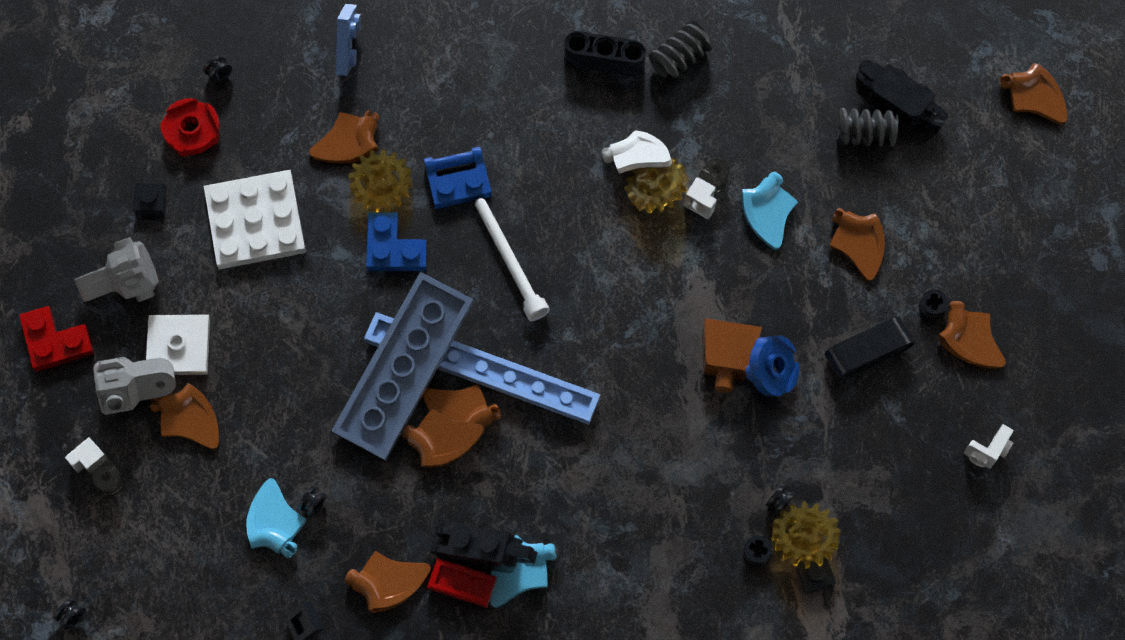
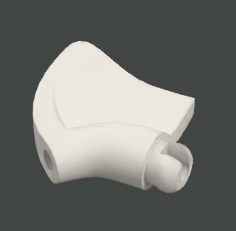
M634 131L628 138L610 144L609 148L602 149L604 162L610 163L614 161L619 174L637 168L669 167L672 164L666 146L656 137L641 131Z

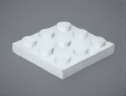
M291 170L204 186L218 269L306 253Z

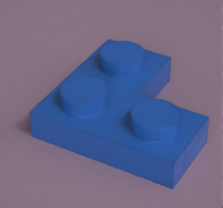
M368 212L367 271H426L427 241L421 239H398V212Z

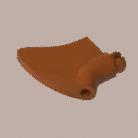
M1034 63L1026 72H1012L1010 75L1003 74L1000 77V87L1002 89H1009L1011 92L1013 112L1035 113L1059 125H1063L1067 121V109L1063 94L1052 75L1041 65Z
M371 110L366 111L364 117L339 112L331 131L309 150L311 158L338 164L358 162L373 156L379 150L374 141L379 115L376 112L372 114Z
M838 208L832 217V221L839 224V227L829 247L844 254L854 264L861 276L870 282L876 276L884 255L885 240L881 222L875 213L862 217Z
M962 301L950 302L948 305L949 312H947V327L938 334V339L943 347L955 357L972 365L1001 369L1006 362L992 336L990 314L968 312L964 310L965 304Z
M187 383L178 393L151 399V410L153 412H161L162 438L182 437L208 449H218L219 428L217 418L209 401L197 388Z
M478 384L456 391L428 388L423 394L429 412L433 408L450 420L475 423L485 427L493 424L492 421L500 420L502 417L497 404L487 407Z
M432 408L417 428L413 425L405 426L401 437L407 440L408 445L419 453L421 467L434 468L448 465L464 456L479 441L485 432V428L480 424L450 420Z
M375 551L360 573L355 569H351L344 581L346 585L352 586L354 591L366 598L369 612H381L397 607L413 596L427 579L431 568L426 563L394 561Z

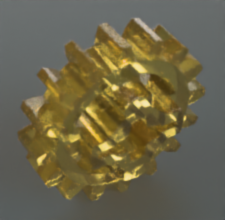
M385 149L381 150L380 155H376L371 150L369 158L363 155L359 156L361 164L353 163L352 170L354 173L348 175L349 182L351 183L349 185L350 192L355 193V201L357 203L363 201L364 209L374 205L376 212L380 211L381 206H385L388 211H391L392 203L401 206L400 197L408 198L409 190L407 188H412L411 169L406 168V160L403 158L397 161L396 152H393L390 157L386 156ZM394 171L398 173L400 181H397L393 173ZM362 180H364V183L367 185L366 191L361 185Z
M676 158L671 159L672 164L669 167L633 169L634 176L626 178L629 184L625 186L627 196L631 204L636 205L639 211L646 208L647 212L651 214L654 208H658L661 213L666 205L673 208V201L675 199L683 200L681 192H688L686 183L690 181L683 164H678Z
M806 501L802 502L801 508H797L792 503L790 504L789 513L781 510L779 519L774 520L773 529L775 530H772V540L775 541V551L783 550L782 559L784 561L792 557L793 566H797L800 561L805 563L806 568H810L811 561H815L817 565L821 566L823 556L831 560L833 550H838V539H840L841 530L837 528L838 520L837 518L829 519V509L823 512L818 511V503H815L812 508H808ZM792 524L793 527L788 530V533L785 534V531L788 528V526ZM827 535L826 541L820 545V541H823L824 536Z

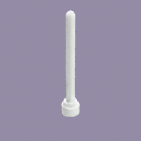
M478 198L475 201V207L525 299L523 310L528 320L535 321L549 313L550 308L544 298L535 295L487 202L483 198Z

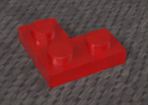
M49 306L19 314L32 367L35 372L94 355L88 328L85 324L57 332Z

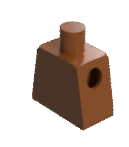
M705 318L702 331L703 370L706 375L716 376L714 387L716 391L730 393L733 390L734 379L746 380V367L749 365L751 351L756 339L760 337L762 327Z

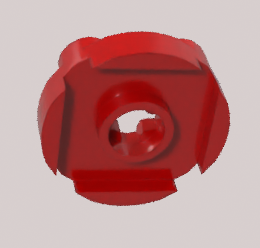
M186 98L173 103L166 110L167 114L164 120L161 121V132L167 145L175 150L178 155L200 154L219 141L220 121L215 109L210 104L198 102L194 98ZM192 122L193 125L198 124L194 131L189 132L183 130L187 128L186 123Z

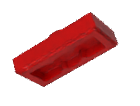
M437 558L427 588L443 595L488 608L497 582V576Z

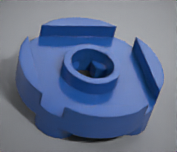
M783 336L759 337L755 341L750 354L749 365L746 367L745 372L747 379L753 382L756 389L765 396H782L783 393H789L793 390L797 383L800 367L799 362H794L793 353L797 352L791 341ZM773 362L774 366L776 367V371L773 370Z

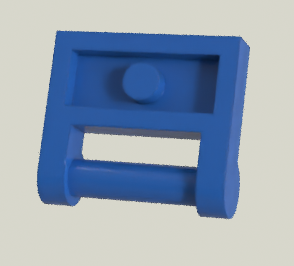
M480 146L471 148L472 151L437 159L432 157L424 158L435 209L475 201L478 198L492 197ZM475 163V169L438 177L436 175L437 170Z

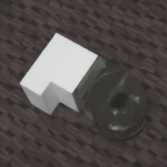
M709 160L685 195L683 206L708 220L715 210L717 201L713 197L718 191L726 187L730 168L724 160Z
M90 437L65 456L77 473L85 468L92 475L95 486L103 495L114 496L123 489L124 478Z

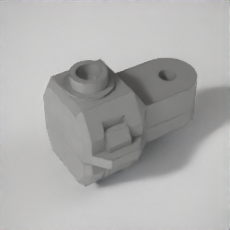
M131 237L114 243L116 249L108 254L106 267L74 279L83 302L116 291L125 299L136 297L137 301L140 302L155 296L153 290L159 283L156 270L144 244L140 241L132 242Z
M126 357L98 361L94 365L96 392L101 412L105 415L133 410L139 401L167 396L173 392L176 386L173 364L164 358L132 362Z

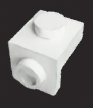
M1003 424L988 448L972 440L964 454L975 465L980 467L986 466L991 469L998 457L1005 458L1014 442L1010 441L1009 438L1014 430Z

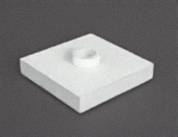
M149 315L146 360L154 358L169 360L173 364L175 375H208L210 316Z

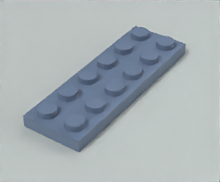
M420 272L335 423L332 432L387 461L470 311L474 300Z

